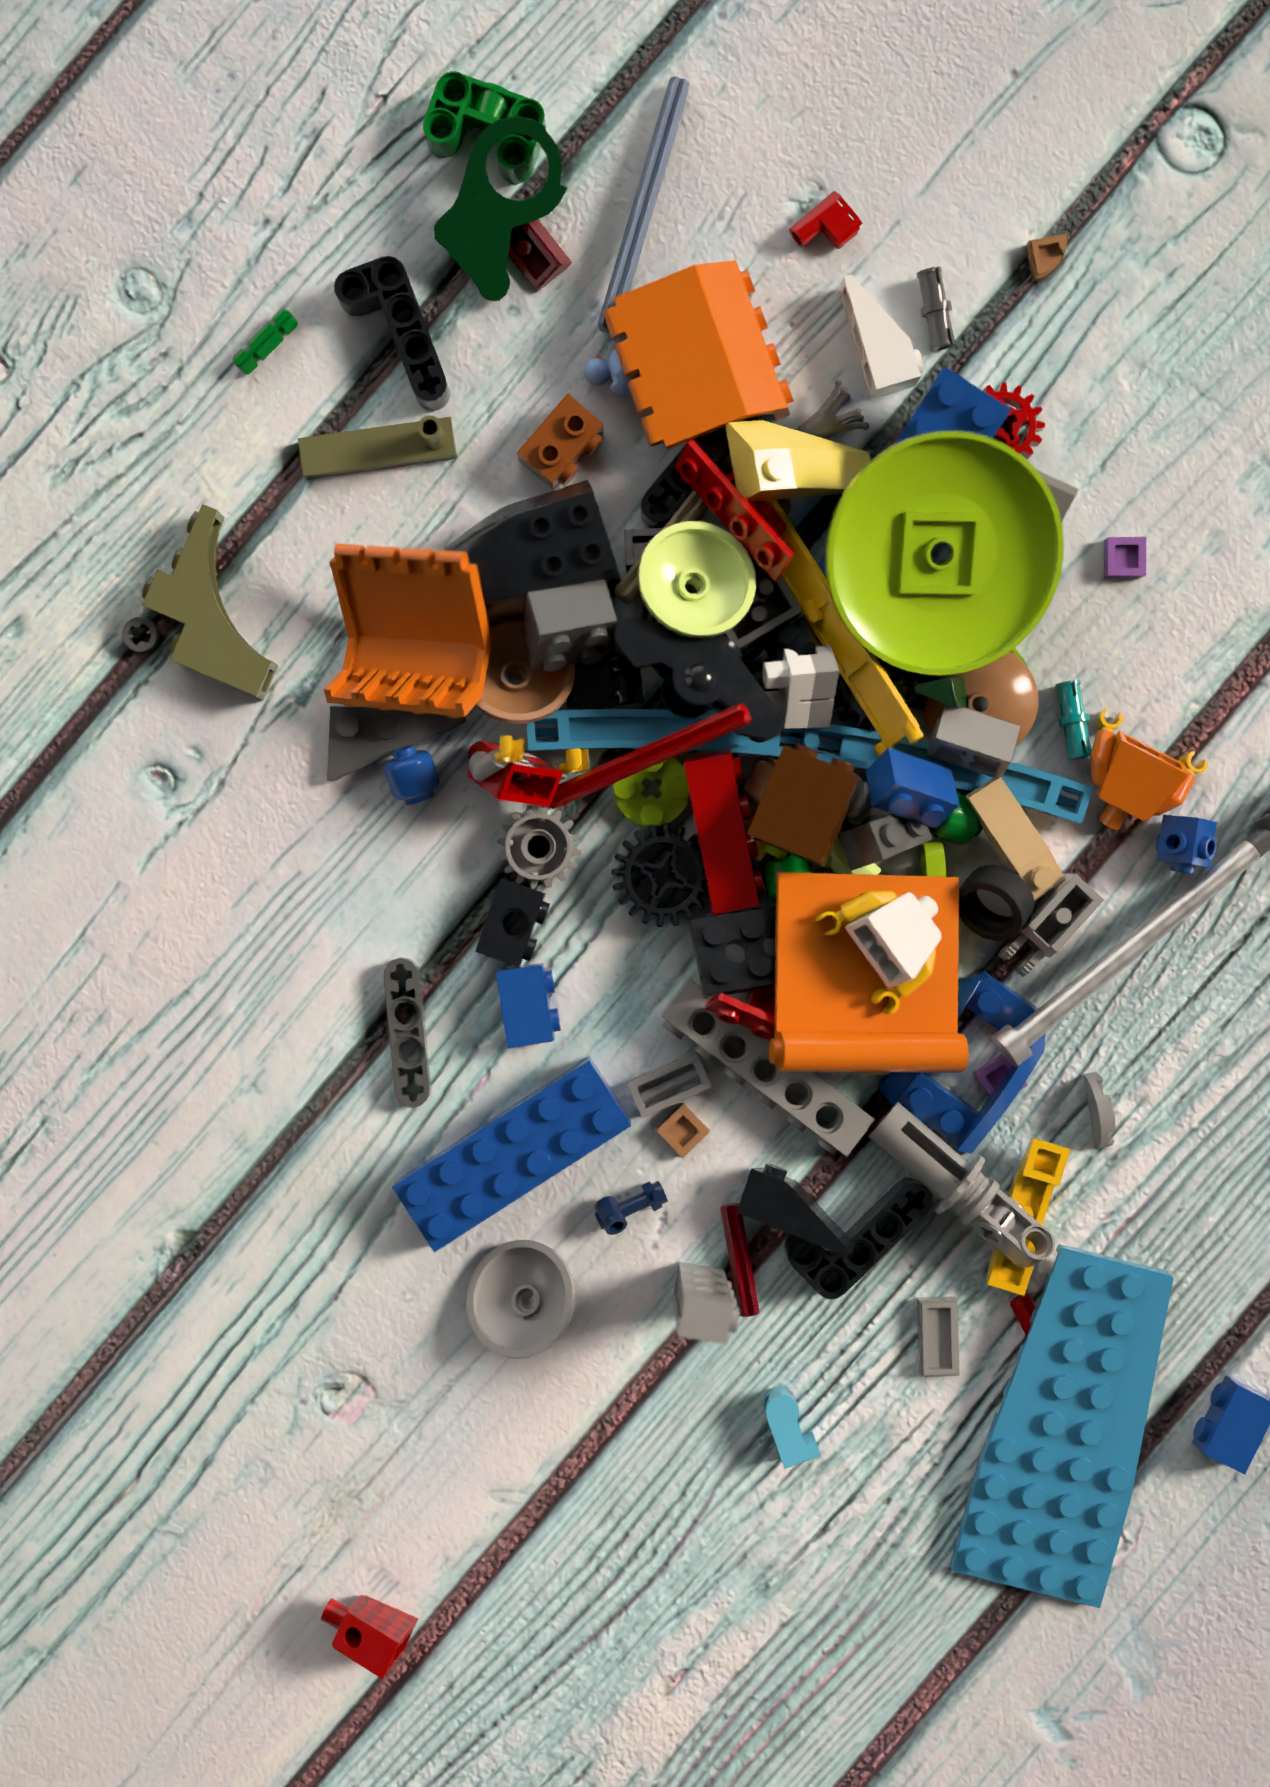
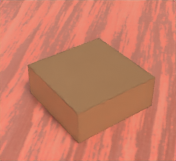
M684 1103L656 1128V1131L682 1158L710 1132L708 1127Z

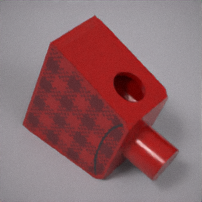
M361 1595L350 1607L331 1598L320 1620L338 1629L332 1642V1647L384 1679L404 1653L418 1618L371 1597Z

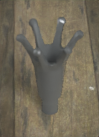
M838 379L835 381L834 389L821 408L796 430L827 439L841 432L854 429L867 430L870 427L868 422H863L864 416L861 415L862 412L858 408L846 414L836 416L837 412L850 400V394L847 393L848 388L842 387L843 383Z

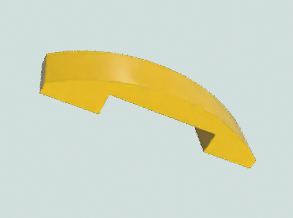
M1032 1137L1018 1166L1008 1196L1017 1201L1024 1211L1043 1225L1055 1185H1060L1071 1149ZM1026 1239V1247L1031 1253H1034L1035 1247L1033 1243ZM993 1245L986 1283L987 1285L1024 1296L1034 1265L1029 1268L1018 1267Z

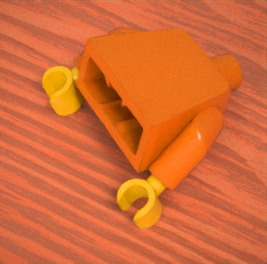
M1103 709L1095 720L1098 731L1096 732L1090 755L1091 781L1096 785L1098 797L1108 803L1099 820L1106 826L1119 830L1128 814L1142 821H1148L1153 815L1160 816L1182 805L1196 781L1194 775L1204 772L1208 767V762L1205 759L1201 760L1194 768L1191 764V758L1195 751L1182 755L1178 761L1121 731H1118L1115 737L1113 731L1121 725L1123 716L1121 713H1118L1114 719V724H1108L1104 719L1107 709Z

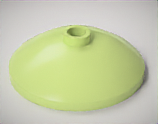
M688 521L665 528L649 542L639 563L638 586L647 609L662 625L684 636L706 638L730 630L746 615L755 596L756 576L749 554L733 535L709 523ZM685 585H693L696 588L697 593H689L686 590Z

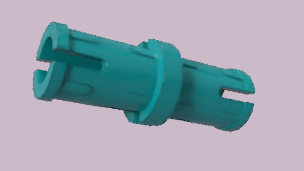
M1070 680L1055 684L1062 717L1058 719L1059 727L1064 728L1068 760L1090 757L1092 751L1087 722H1090V716L1084 710L1080 680H1073L1072 683Z

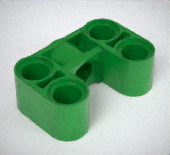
M450 71L443 74L436 84L424 117L423 129L431 153L440 158H448L459 150L467 128L472 130L474 126L485 130L487 126L496 120L513 116L532 118L546 126L543 107L538 101L511 92L500 85L483 82L460 72ZM453 92L464 94V97L456 102L446 99ZM447 128L451 130L450 135L446 138L440 139L433 136L438 129ZM515 133L503 136L497 146V159L500 174L504 180L512 184H520L528 180L539 156L540 145L526 135ZM514 154L525 158L518 165H510L506 162V159Z

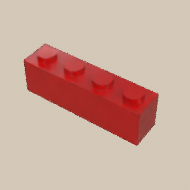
M731 749L686 757L684 759L685 772L713 915L759 906L758 895L765 894L762 872H754L751 857L758 856L756 840L747 835L744 820L751 819L748 798L747 796H739L737 782L744 781L740 757L732 759Z

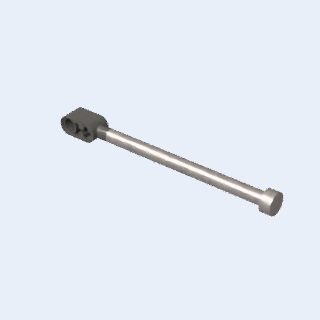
M1270 806L1253 820L1258 830L1017 1027L1012 1028L1007 1024L994 1034L991 1039L1000 1053L1013 1066L1018 1067L1032 1055L1030 1046L1266 854L1270 850Z

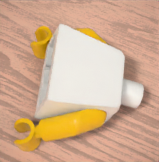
M869 891L841 905L842 910L836 913L831 911L820 913L815 920L816 922L825 916H830L834 919V927L830 931L822 933L823 935L837 933L841 928V923L848 920L849 924L845 927L847 932L887 987H893L890 991L881 988L872 994L871 1002L874 1004L879 1003L885 996L890 997V1002L881 1010L882 1013H895L899 1008V998L902 995L905 997L909 996L932 975L936 956L935 947L941 940V932L932 921V918L938 913V906L929 896L924 895L917 900L914 894L910 892L897 896L892 891Z

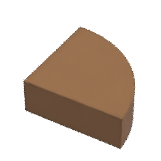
M1066 234L1028 241L1026 249L1033 283L1048 277L1060 264L1067 247Z

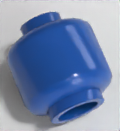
M414 745L404 746L392 751L393 759L384 765V773L394 798L404 800L406 805L420 803L432 798L435 795L433 790L439 786L440 779L431 754L426 750L415 751Z

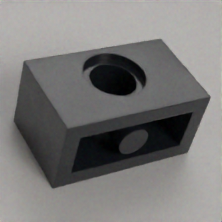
M501 878L475 952L517 967L521 966L523 959L530 961L537 944V939L531 938L535 924L543 925L550 903L544 901L546 893ZM511 912L519 913L525 919V929L520 934H510L504 927V920Z

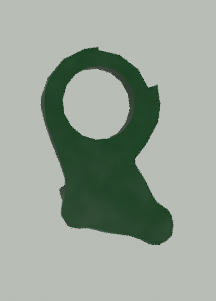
M513 116L496 120L486 127L477 138L470 152L457 199L453 206L434 225L435 240L447 249L459 266L471 277L481 296L490 301H500L507 294L510 287L507 259L513 227L531 223L548 215L559 205L568 189L560 185L562 162L558 146L545 130L546 126L533 119ZM515 133L529 136L535 140L544 151L548 164L546 180L541 189L530 198L522 200L507 199L497 193L489 182L486 171L487 156L494 143L503 136Z

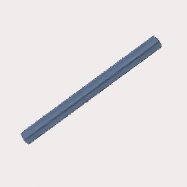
M677 76L669 79L598 320V329L604 333L610 334L603 311L616 306L614 297L630 291L689 91V82Z

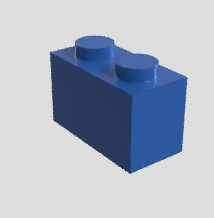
M888 747L866 770L871 803L874 808L936 828L959 806L951 769Z
M544 963L497 970L496 977L507 1047L514 1048L554 1041V1032L561 1031L558 1008L551 1009L548 994L555 993L552 970L545 971Z
M1225 1375L1222 1383H1218L1211 1393V1405L1205 1417L1200 1418L1194 1427L1192 1443L1204 1455L1240 1473L1246 1474L1270 1426V1398Z

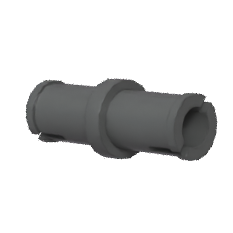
M940 266L936 268L930 267L917 272L924 304L921 308V314L923 318L927 319L932 351L944 350L956 345L949 311L952 310V304L950 300L946 299Z

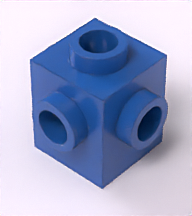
M1163 815L1161 832L1156 839L1157 861L1170 863V871L1194 874L1195 867L1210 868L1211 859L1214 857L1217 849L1215 839L1217 822L1197 817Z

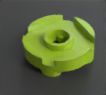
M675 757L614 783L613 787L616 804L621 813L631 822L643 826L651 824L660 826L676 819L686 807L690 793L685 768ZM645 779L651 782L658 779L661 782L659 791L662 793L661 796L657 799L652 795L645 798L642 795L645 789L642 782Z

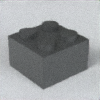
M605 579L534 591L527 594L521 634L532 672L539 670L554 672L564 668L566 665L581 662L584 665H591L600 662L603 658H607L617 618Z

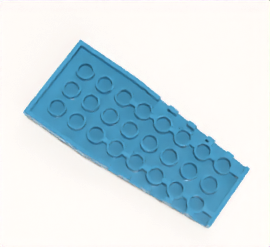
M1059 1244L1056 1248L1058 1254L1051 1273H1047L1043 1283L1044 1292L1038 1308L1033 1310L1030 1318L1031 1327L1025 1343L1020 1345L1016 1358L1018 1362L1011 1379L1008 1378L1003 1391L1004 1400L999 1413H995L980 1453L951 1557L950 1567L954 1572L1100 1608L1131 1501L1173 1277L1164 1270Z

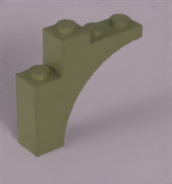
M202 504L199 512L195 511L189 519L187 525L189 536L184 548L179 547L173 557L171 567L174 571L172 575L157 569L155 576L148 578L142 591V598H144L142 606L184 624L183 630H178L171 641L170 652H172L170 660L264 700L278 665L260 655L246 642L233 625L225 610L216 577L217 543L225 517L218 510Z

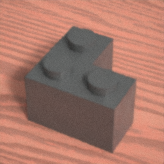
M749 552L747 553L753 563L756 576L755 596L749 610L741 621L730 630L722 633V635L734 642L741 651L796 620L803 611L783 576L774 581L759 566Z

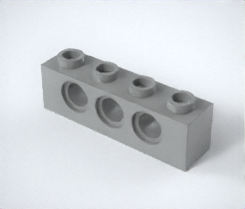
M679 1262L673 1295L678 1337L727 1344L729 1332L736 1333L739 1308H736L737 1300L734 1299V1290H731L732 1283L727 1281L724 1269Z

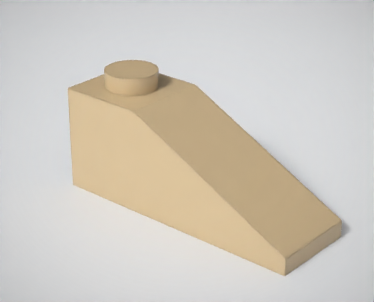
M995 776L966 795L970 806L978 816L980 824L1003 866L1017 873L1028 884L1034 896V901L1066 880L1050 849L1001 776Z

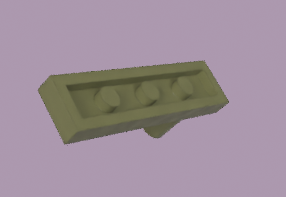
M428 415L416 422L298 438L302 472L306 480L457 459L451 417L436 418L435 416Z

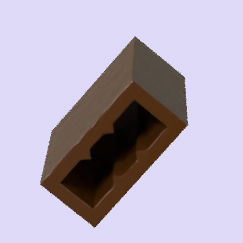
M796 744L794 749L783 746L747 835L752 839L825 867L860 783V778L858 774L853 773L855 767L847 762L833 758L831 763L816 758L818 752L800 744Z

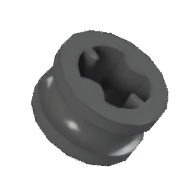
M135 617L124 625L122 637L125 644L131 650L140 653L149 652L158 645L160 630L153 621L143 617ZM147 625L150 631L146 633L151 635L150 641L148 643L141 641L136 645L133 639L137 637L132 635L133 629L135 627L142 629Z

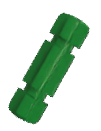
M280 309L272 317L274 321L271 324L267 322L246 343L248 348L246 350L241 348L233 356L234 364L244 374L249 375L258 366L257 361L259 359L263 361L284 340L282 336L285 333L289 335L297 327V320L288 310Z

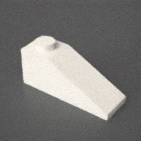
M852 275L844 276L839 291L871 399L915 387L921 377L920 373L924 371L920 351L913 349L911 339Z

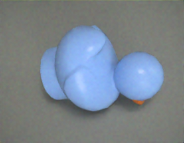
M616 349L611 352L608 361H605L599 354H596V357L589 360L584 368V375L587 381L594 385L606 383L611 376L613 380L610 386L611 392L617 396L624 397L632 396L628 382L641 376L640 372L628 377L624 375Z

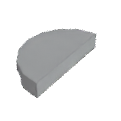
M1097 1072L1083 1074L1096 1149L1112 1146L1114 1140L1111 1138V1132L1116 1130L1110 1095L1103 1094L1102 1083L1104 1080Z

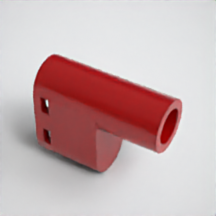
M833 191L789 229V233L793 240L803 248L822 232L835 248L841 249L858 234L859 227L863 223L842 196Z

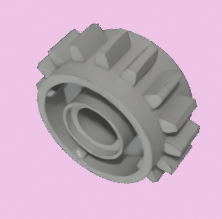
M527 806L526 816L521 817L516 812L512 814L515 821L513 826L502 825V828L508 834L506 838L497 839L498 844L505 846V852L499 854L498 859H508L510 864L504 871L506 874L516 871L518 873L516 883L521 884L525 878L530 879L531 888L536 889L539 880H544L546 887L551 888L553 877L556 876L563 882L566 880L563 870L565 868L575 870L576 866L570 859L571 856L581 855V851L573 848L572 843L578 841L580 835H570L568 830L574 825L572 820L564 824L560 822L562 811L558 810L553 816H550L546 806L541 807L540 813H534L532 807ZM536 836H544L550 843V851L543 858L533 857L528 849L529 842Z

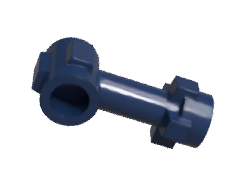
M648 1182L641 1185L642 1193L620 1203H617L616 1198L613 1196L601 1198L595 1204L596 1212L594 1213L601 1230L605 1229L609 1235L618 1234L627 1226L625 1217L649 1206L653 1211L662 1208V1204L668 1202V1199L660 1182Z

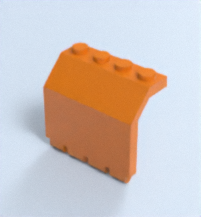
M736 260L692 265L614 297L616 306L603 311L611 338L615 340L626 335L628 338L615 345L624 375L628 377L640 372V377L628 382L637 412L640 414L653 409L654 414L641 419L650 447L665 443L666 448L671 449L724 428L729 422H739L750 417L773 414L777 421L790 415L787 404L794 402L786 379L778 381L774 369L781 365L774 343L765 344L761 332L768 329L761 306L753 309L749 294L755 292L748 269L740 272Z
M336 544L334 547L335 557L329 563L348 635V643L342 671L324 688L327 703L342 704L346 707L378 708L382 711L400 710L410 711L414 714H439L450 718L465 717L482 697L492 645L477 565L469 564L466 552L438 550L435 554L434 550L402 548L400 551L397 547L367 546L365 549L363 545Z

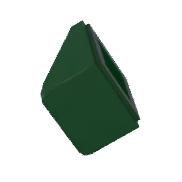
M948 677L920 683L915 686V692L953 707H968L965 682L961 677Z

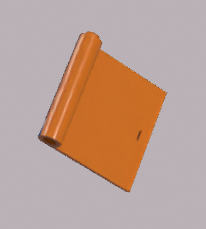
M777 872L774 1040L772 1039L769 1043V1060L771 1064L776 1065L779 1072L962 1073L966 1070L969 1058L968 1043L965 1035L958 1033L959 877ZM869 891H892L897 896L910 892L914 894L917 900L925 895L932 898L938 906V913L932 918V921L941 932V940L935 947L936 956L932 975L909 996L905 997L902 995L899 998V1008L893 1014L881 1012L889 1004V996H885L877 1004L871 1002L872 994L876 990L884 988L890 991L893 987H887L847 932L845 927L849 924L848 920L841 923V928L833 935L822 934L834 927V919L832 917L825 916L823 919L815 921L820 913L825 911L836 913L842 910L841 905Z

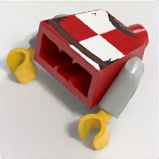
M506 735L500 737V743L482 740L475 742L470 747L467 775L468 778L498 800L550 807L560 780L567 778L569 772L588 770L589 754L588 749L565 750L566 763L562 760H557L549 764L523 750L524 739L512 740V736Z

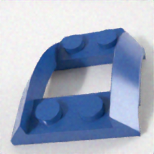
M985 970L969 976V979L958 982V1017L963 1009L967 1007L1000 1030L1007 1024L1012 1028L1017 1027L1039 1009ZM1046 1034L1030 1046L1032 1055L1018 1067L1011 1066L980 1111L970 1106L925 1073L890 1072L886 1079L882 1080L878 1085V1089L893 1107L899 1102L916 1118L955 1144L957 1151L972 1154L1010 1106L1044 1052Z

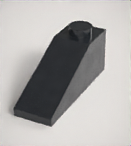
M768 1163L765 1164L764 1168H751L736 1213L842 1255L854 1252L856 1245L796 1180L786 1177L787 1170Z

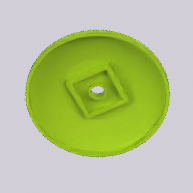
M937 431L921 434L899 442L877 455L855 476L845 490L834 512L827 536L826 575L831 598L847 629L867 650L883 661L903 670L926 675H953L986 666L1018 646L1034 630L1051 604L1060 579L1064 557L1063 527L1059 510L1048 485L1039 472L1022 455L997 440L970 432ZM939 542L947 543L950 549L948 559L941 564H935L930 556L932 547Z

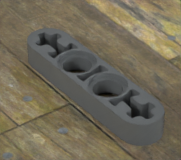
M401 957L387 964L384 970V987L395 1094L402 1105L414 1108L421 1106L428 1099L431 1093V1079L420 971L413 960ZM398 964H404V969L412 972V977L407 979L405 984L406 991L415 990V997L404 995L393 999L392 991H401L400 981L392 979V972L398 970ZM402 1002L412 1004L416 1009L415 1020L409 1024L399 1022L395 1016L397 1005ZM410 1040L417 1043L420 1048V1056L416 1061L406 1062L400 1057L399 1047L402 1042ZM422 1066L423 1073H414L416 1085L423 1086L424 1091L417 1095L416 1100L411 1099L410 1093L403 1092V1087H406L410 1080L409 1072L401 1075L400 1068L413 1069Z

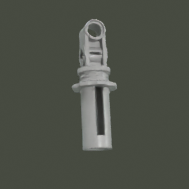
M899 1102L894 1107L892 1106L869 1132L868 1137L938 1197L939 1200L933 1207V1211L938 1215L948 1208L953 1210L956 1215H959L958 1220L963 1225L970 1224L984 1240L994 1245L1018 1267L1029 1268L1051 1256L1055 1247L1051 1232L1024 1211L1017 1201L1002 1192L997 1181L994 1179L988 1180L980 1172L985 1162L982 1156H977L969 1163ZM1026 1239L1033 1243L1035 1254L1031 1253L1026 1247Z

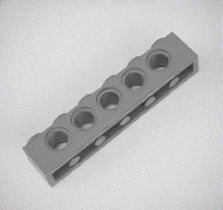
M688 977L660 1013L666 1019L662 1026L679 1039H682L685 1034L697 1043L693 1049L712 1063L715 1057L728 1066L724 1073L741 1086L745 1081H748L756 1087L758 1091L755 1093V1096L768 1107L773 1109L778 1104L789 1112L785 1119L797 1129L804 1132L808 1127L818 1134L819 1137L815 1142L826 1151L835 1155L839 1150L845 1156H848L875 1119L814 1072H779L774 1064V1072L769 1078L760 1079L756 1077L754 1067L760 1060L769 1059V1043L771 1039L759 1038L750 1032V1028L741 1024H728L718 1020L715 1017V1013L704 1009L706 1002L712 998L704 999L702 987ZM701 1012L711 1014L714 1019L713 1027L706 1033H699L692 1026L694 1017ZM730 1036H739L744 1040V1049L736 1056L727 1055L723 1050L724 1042ZM795 1082L803 1084L805 1094L801 1100L797 1102L786 1100L785 1090L790 1084ZM823 1106H831L835 1109V1118L827 1125H821L816 1122V1113Z

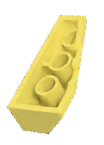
M764 420L729 422L725 425L736 489L748 502L844 494L855 476L871 461L870 454L867 451Z

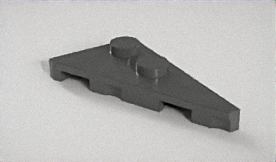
M330 706L327 780L337 781L343 776L361 768L369 767L386 757H391V752L408 745L416 746L420 742L440 733L448 732L456 726L465 723L466 716L450 718L446 715L414 714L410 711H382L378 708Z

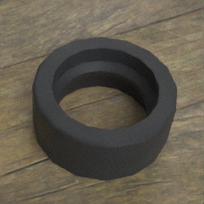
M996 865L978 867L959 888V917L973 933L984 939L993 941L1012 939L1020 933L1035 908L1034 896L1028 884L1017 873L1005 867ZM977 890H987L999 895L1008 903L1013 916H1002L990 911L981 902L977 895Z

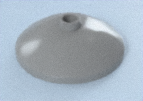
M514 1240L493 1249L481 1260L475 1269L467 1291V1315L470 1326L478 1340L490 1351L500 1356L514 1359L534 1357L551 1348L565 1333L574 1312L576 1295L571 1271L564 1259L555 1250L536 1241ZM534 1295L535 1305L529 1308L528 1300Z

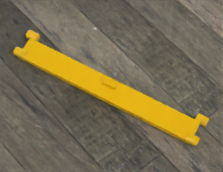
M765 500L787 525L783 534L779 537L795 554L782 576L802 608V614L809 622L823 646L831 645L840 674L883 740L873 747L875 752L880 757L888 747L892 748L905 737H907L910 744L917 742L924 735L915 717L876 656L855 639L843 623L831 598L826 577L777 500Z

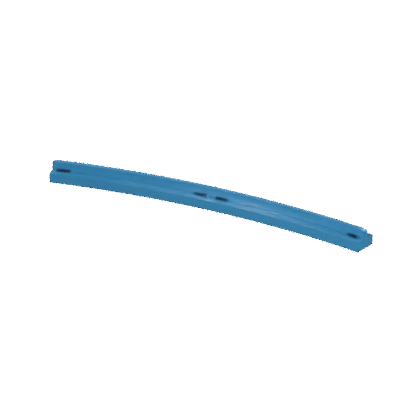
M558 710L542 720L526 723L528 751H557L576 748L580 750L639 749L719 712H705L694 719H683L674 715L669 710ZM535 724H558V728L535 729ZM830 724L828 728L784 729L783 725L782 731L803 733V738L784 736L780 732L775 738L764 743H757L751 741L746 736L737 735L734 731H731L688 751L717 752L731 749V753L779 758L783 748L779 744H800L818 752L816 758L831 763L832 759L836 758L853 765L856 769L867 770L879 758L873 747L883 740L876 731L870 732L860 728ZM558 736L557 739L536 740V737ZM819 736L841 738V743L819 740ZM905 737L892 747V749L951 769L955 788L971 793L993 778L927 756L926 753L930 744L928 741L918 740L910 744L907 737ZM818 749H825V750L838 751V752H840V753H839V754H838V753H830V752H823V751H817V750H818ZM1011 762L1001 777L1021 807L1075 824H1082L1094 790L1092 786ZM1062 790L1079 796V799L1074 800L1059 794ZM1056 803L1073 808L1075 811L1058 806Z

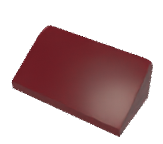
M539 219L528 224L513 227L511 230L508 256L536 292L544 288L572 264V261Z

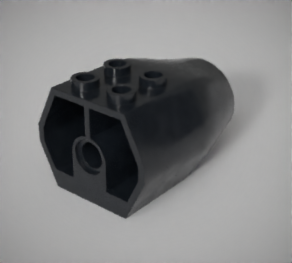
M588 480L500 508L444 547L445 551L466 552L469 564L477 565L488 623L522 622L525 617L526 599L529 592L605 580L610 598L616 597L614 595L615 587L621 581L595 494Z

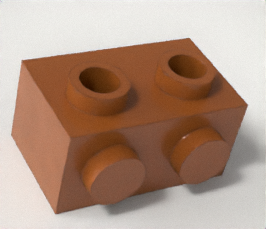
M567 393L517 451L518 459L552 490H555L560 483L566 486L577 474L579 468L576 464L585 454L591 457L604 441V438L601 437L604 433L603 423Z

